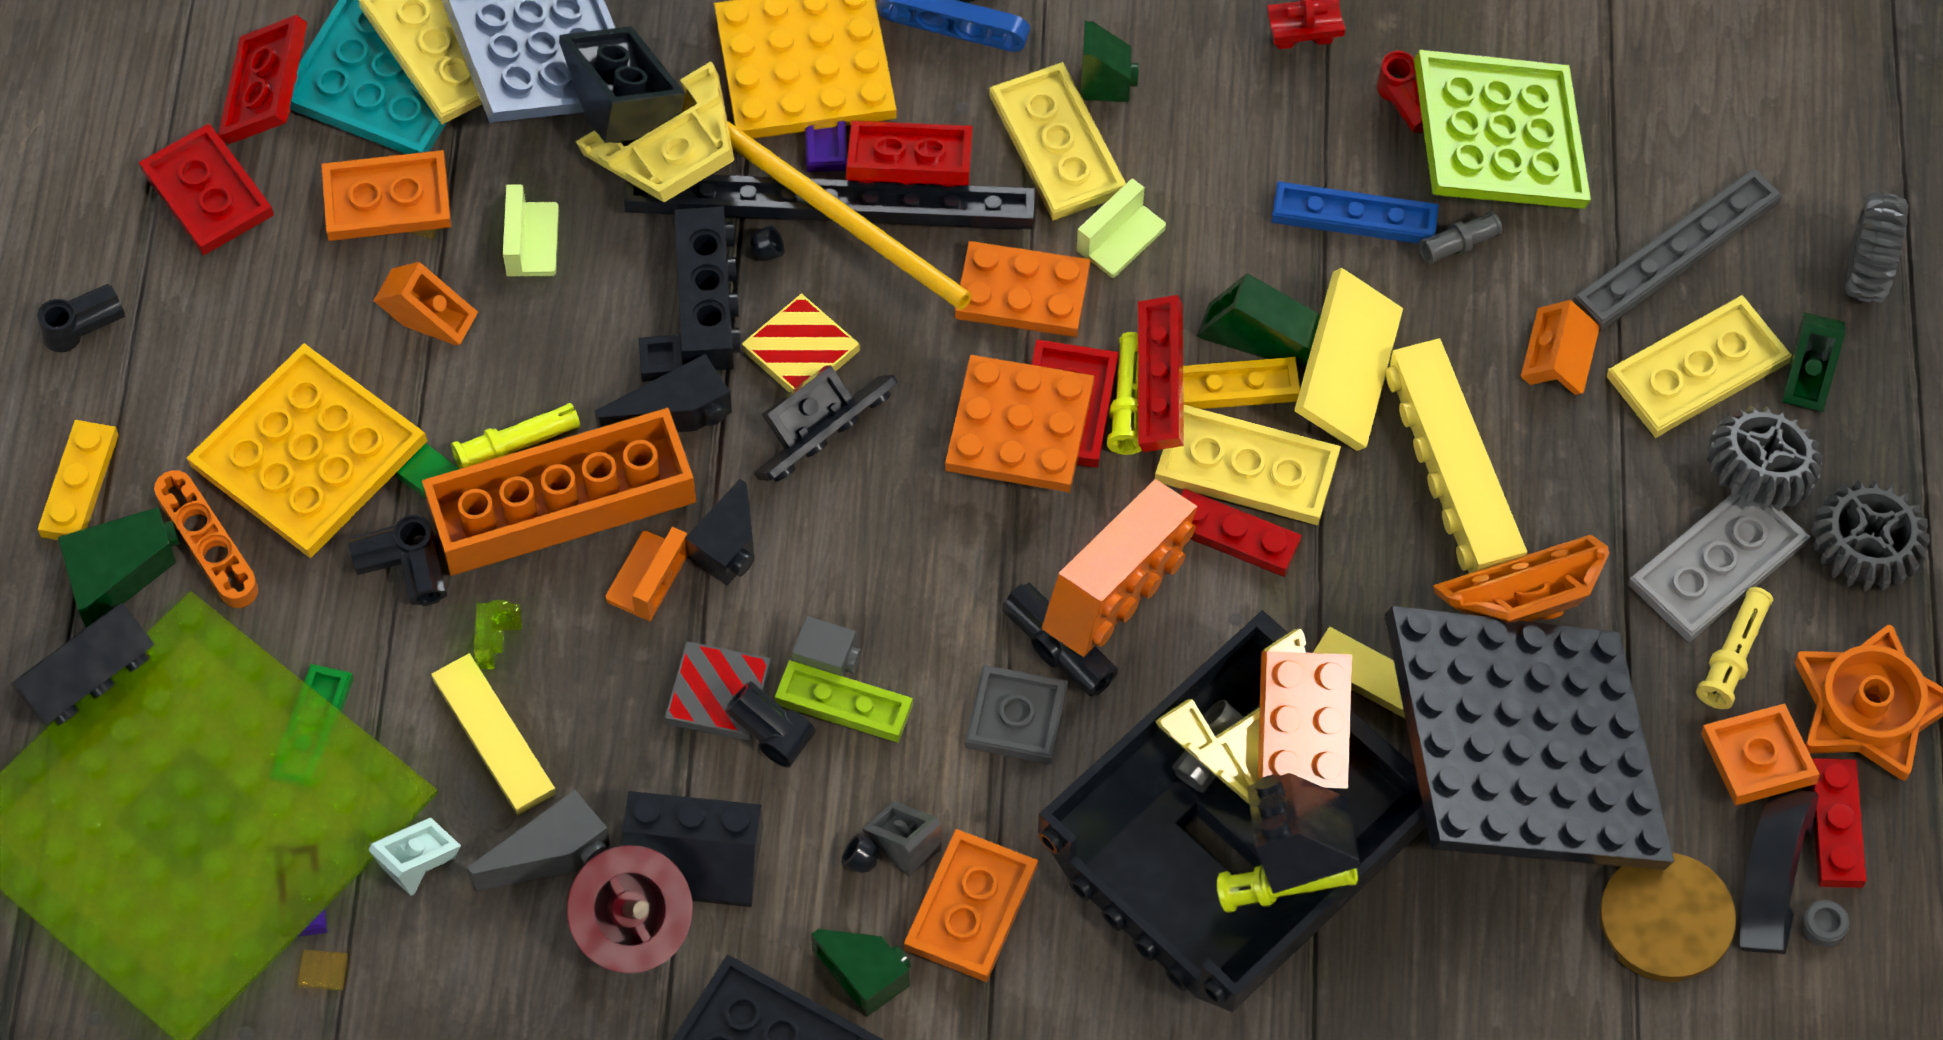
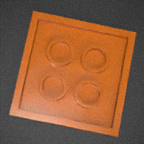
M970 355L945 461V471L1070 493L1093 391L1094 375Z

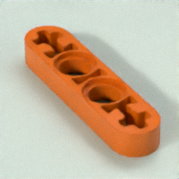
M179 470L163 473L158 477L154 487L159 505L169 521H173L175 530L213 588L227 606L243 608L250 605L258 595V585L253 571L192 479L185 472ZM175 486L178 490H181L186 502L182 507H180L175 496L172 493L169 494L168 489ZM202 515L207 518V523L201 530L189 531L184 527L186 520L191 516ZM215 546H222L228 550L226 558L218 563H211L205 559L207 551ZM231 570L240 584H244L245 589L243 591L237 592L236 589L231 588L226 575Z

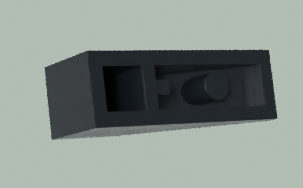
M706 354L595 410L597 428L669 408L677 432L697 431L706 425L713 426L720 423L732 412L730 390Z

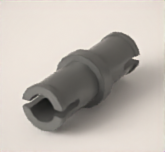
M1493 211L1487 212L1485 215L1466 223L1461 221L1455 222L1449 226V230L1428 239L1420 240L1419 250L1425 262L1431 265L1457 252L1465 254L1472 251L1474 245L1500 236L1503 231L1502 224L1497 214H1493Z

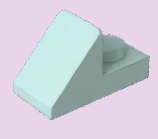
M430 817L372 843L369 851L380 867L412 896L415 894L425 872L454 859L461 845Z

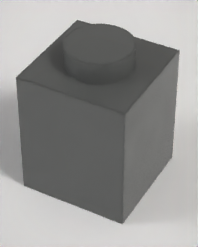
M807 616L793 649L792 659L795 662L846 677L848 672L852 674L856 672L862 649L857 648L855 630Z

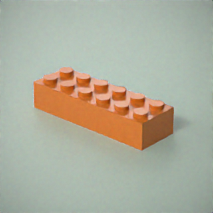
M669 408L422 480L429 511L450 576L696 503L694 477Z

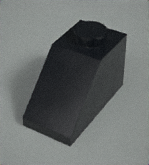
M742 479L735 483L685 538L688 558L727 586L737 575L739 577L743 576L750 569L755 559L747 483Z

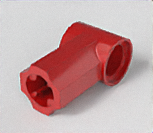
M1405 51L1390 52L1381 63L1376 89L1383 99L1393 103L1411 131L1421 134L1424 132L1414 57ZM1392 74L1399 75V76H1401L1402 78H1395V77H1393V76H1391V75H1392Z

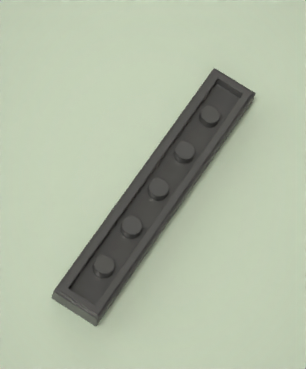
M1755 168L1578 293L1574 296L1573 302L1599 325V331H1602L1779 204L1782 194Z

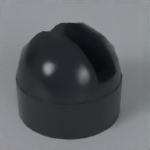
M770 225L762 228L752 235L749 242L750 246L753 247L751 253L758 260L770 261L784 255L783 240L774 226Z
M858 833L846 846L841 863L859 873L869 872L876 867L880 852L877 845L871 839Z

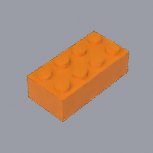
M1154 479L1058 573L1041 629L1082 657L1095 645L1102 647L1111 637L1115 625L1120 620L1126 623L1135 613L1139 601L1143 597L1150 599L1161 585L1163 577L1167 573L1174 575L1181 567L1186 557V554L1182 552L1183 547L1190 540L1196 528L1192 521L1197 506L1157 479Z

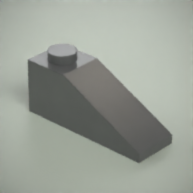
M574 790L469 865L467 870L471 885L476 891L574 872L593 857L607 850L610 846L608 829L578 792Z

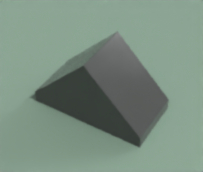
M893 801L862 828L864 833L908 877L941 850V823L939 819L896 801Z

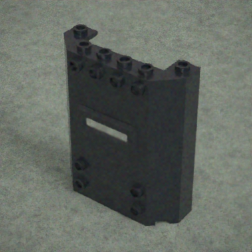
M1263 610L1041 811L1038 819L1039 839L1052 853L1070 880L1069 884L1072 890L1084 901L1092 900L1102 910L1103 918L1112 928L1117 931L1123 929L1133 938L1134 946L1143 957L1149 961L1155 959L1167 970L1166 975L1178 989L1181 991L1187 989L1196 998L1230 1012H1234L1427 826L1415 764L1409 762L1350 710L1348 788L1327 789L1347 797L1361 865V867L1357 868V884L1277 897L1276 901L1270 906L1263 907L1260 903L1237 906L1234 912L1227 913L1224 911L1218 896L1217 878L1221 872L1228 871L1232 875H1235V873L1184 827L1198 816L1255 868L1261 866L1262 863L1255 846L1250 805L1217 776L1205 792H1198L1185 784L1175 775V771L1172 768L1185 749L1159 728L1155 721L1186 700H1193L1202 716L1214 703L1220 700H1226L1243 717H1246L1260 707L1262 651L1288 634L1283 627ZM1250 887L1242 888V889H1240V891L1249 890V889H1251V888H1250Z

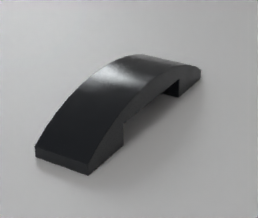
M1788 791L1769 797L1764 807L1753 840L1744 885L1740 927V948L1742 951L1786 954L1794 913L1790 908V901L1804 835H1811L1819 798L1817 792Z

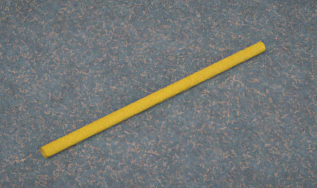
M683 90L685 98L682 113L695 105L685 90ZM727 121L734 151L958 310H963L969 304L972 297L969 291Z

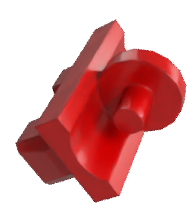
M1300 0L1298 2L1267 5V16L1272 39L1278 49L1293 48L1297 42L1313 40L1318 45L1331 44L1335 37L1345 36L1346 29L1341 17L1339 0Z

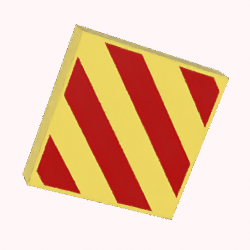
M802 293L742 343V351L789 393L824 366L831 365L836 372L860 351L859 343Z

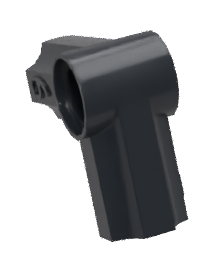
M416 514L407 515L401 518L395 526L348 537L350 553L357 575L402 564L411 605L428 606L439 603L441 599L447 597L438 555V542L428 520L423 516ZM418 535L425 536L421 543L411 546L407 545L412 537Z

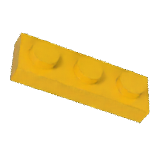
M1295 357L1183 366L1184 405L1198 409L1297 402L1300 392Z
M80 420L74 421L37 529L40 537L58 540L60 536L88 528L119 436L116 427Z

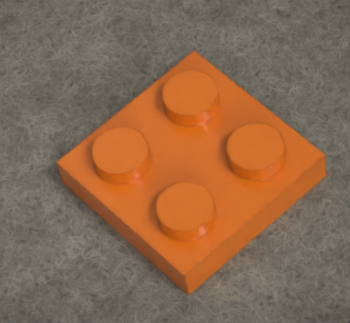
M1785 704L1703 725L1701 735L1735 806L1817 784L1820 774Z

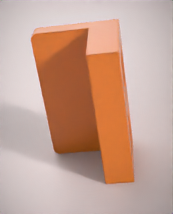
M1572 300L1539 307L1521 377L1530 385L1557 379L1574 395L1583 394L1597 341L1599 325Z
M674 527L670 529L666 538L649 531H643L608 590L606 602L651 622L688 557L685 540L688 534Z

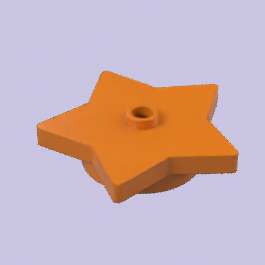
M1892 625L1885 626L1862 645L1845 652L1799 651L1794 663L1816 704L1805 743L1809 754L1859 752L1900 780H1907L1912 770L1919 732L1943 717V687L1924 677L1915 663L1906 656Z

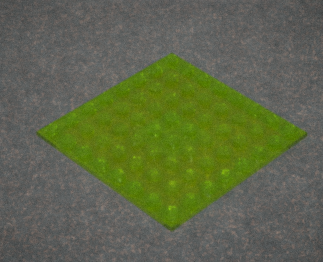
M190 591L146 633L155 644L147 650L151 656L148 661L131 673H129L126 667L122 668L111 677L115 685L95 700L90 694H87L75 703L80 710L60 726L53 722L0 772V891L173 1040H195L374 859L369 851L371 844L403 830L438 794V790Z

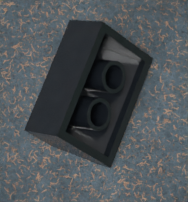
M122 602L10 684L44 725L53 720L57 726H60L80 711L75 703L87 694H90L95 700L114 686L115 682L111 677L122 668L126 667L129 673H131L148 661L151 656L147 650L155 644Z
M1292 773L1281 776L1267 775L1257 780L1255 784L1247 786L1255 846L1273 894L1361 867L1347 797Z
M628 791L621 846L646 847L670 859L685 877L691 892L692 901L752 907L763 832L761 804Z

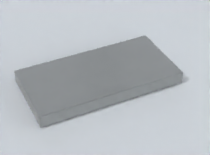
M1730 495L1630 578L1628 586L1690 643L1740 601L1750 587L1759 585L1808 543L1810 536L1782 510H1776L1771 504L1762 510L1757 502L1752 501L1746 506L1745 498L1740 495L1733 497Z

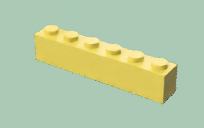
M1441 339L1393 350L1390 366L1385 370L1387 384L1391 392L1397 391L1401 401L1399 411L1405 427L1411 426L1415 436L1413 446L1416 457L1420 463L1425 462L1429 471L1427 477L1428 486L1433 498H1439L1444 509L1442 510V520L1446 532L1449 535L1454 534L1458 544L1456 554L1461 569L1463 571L1468 570L1470 574L1527 555L1526 547Z

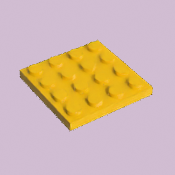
M733 0L714 3L734 124L751 138L805 132V127L810 125L814 126V130L837 127L839 121L846 122V126L851 125L852 121L877 122L897 119L896 104L875 0Z
M303 343L186 459L190 467L311 559L428 440L425 432Z

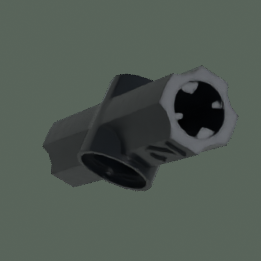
M1030 582L1020 584L1010 592L1009 597L1002 604V611L1031 638L1034 650L1045 663L1053 668L1059 666L1090 697L1096 694L1099 695L1117 676L1118 668L1096 646L1082 657L1042 630L1049 601Z

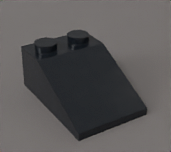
M632 26L560 35L559 44L587 121L604 143H620L626 140L639 139L682 113L685 92Z

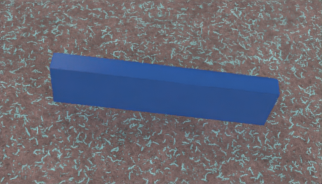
M1277 181L1271 223L1419 244L1420 240L1435 236L1439 204Z

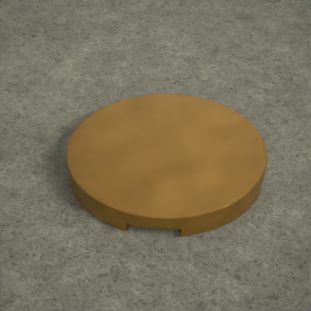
M1672 853L1674 863L1666 870L1621 866L1609 880L1599 909L1600 928L1603 929L1612 950L1617 954V959L1636 974L1660 982H1682L1683 979L1692 978L1711 968L1713 969L1726 954L1733 939L1736 926L1734 903L1723 881L1703 863L1678 853Z

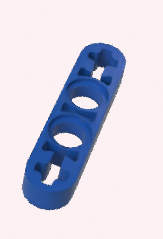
M879 0L876 7L877 12L891 22L1011 52L1024 49L1030 32L1029 24L1019 16L958 0Z

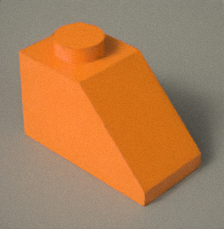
M420 262L392 268L373 300L402 326L455 346L461 344L478 314L476 309Z

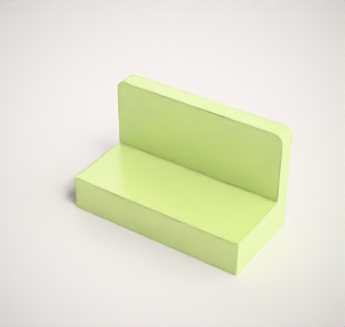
M1133 178L1082 224L1077 231L1076 251L1086 259H1091V263L1111 278H1115L1166 228V223L1143 205L1145 187Z
M506 185L503 243L507 276H554L557 269L558 203L526 202L523 185Z

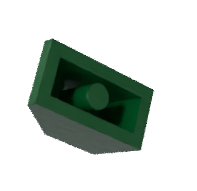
M1085 21L1081 79L1082 100L1129 102L1130 87H1138L1139 63L1131 62V46L1095 22Z
M1803 312L1792 352L1782 402L1824 412L1846 333L1844 321Z
M817 929L811 934L812 951L866 1018L910 986V961L897 945L891 948L882 936Z

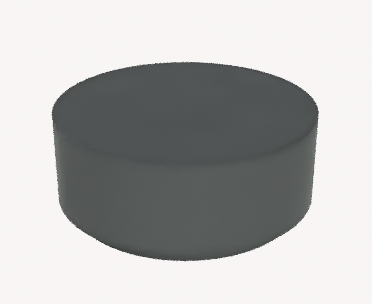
M1820 900L1811 904L1802 919V931L1805 937L1811 943L1820 947H1833L1839 944L1849 929L1847 912L1841 905L1830 900Z

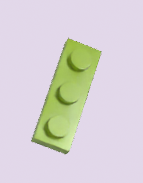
M791 660L788 662L775 695V702L781 707L897 743L900 741L913 707V698Z

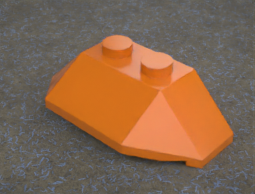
M1590 534L1433 585L1434 593L1447 604L1468 615L1493 617L1506 624L1516 621L1531 622L1537 619H1555L1563 615L1564 610L1577 607L1591 594L1609 556V549L1606 544Z

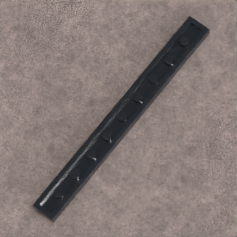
M709 175L666 202H662L626 180L624 195L625 212L675 214L674 209L724 206V215L729 217L833 221L772 177ZM810 179L871 223L1033 229L1035 188L970 185L946 187L941 184L916 183L904 185L896 182L863 183L851 180Z

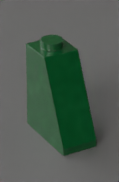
M1247 273L1209 302L1197 336L1205 341L1265 359L1295 357L1296 366L1300 369L1308 363L1321 315Z
M159 507L58 537L77 608L85 627H88L116 605L127 602L176 563L172 547L180 545L172 520L164 522Z

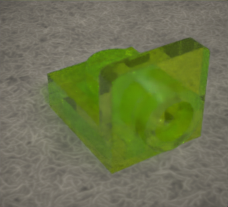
M506 600L477 603L474 654L479 669H495V653H503L504 630L520 631L523 629L520 604H512Z

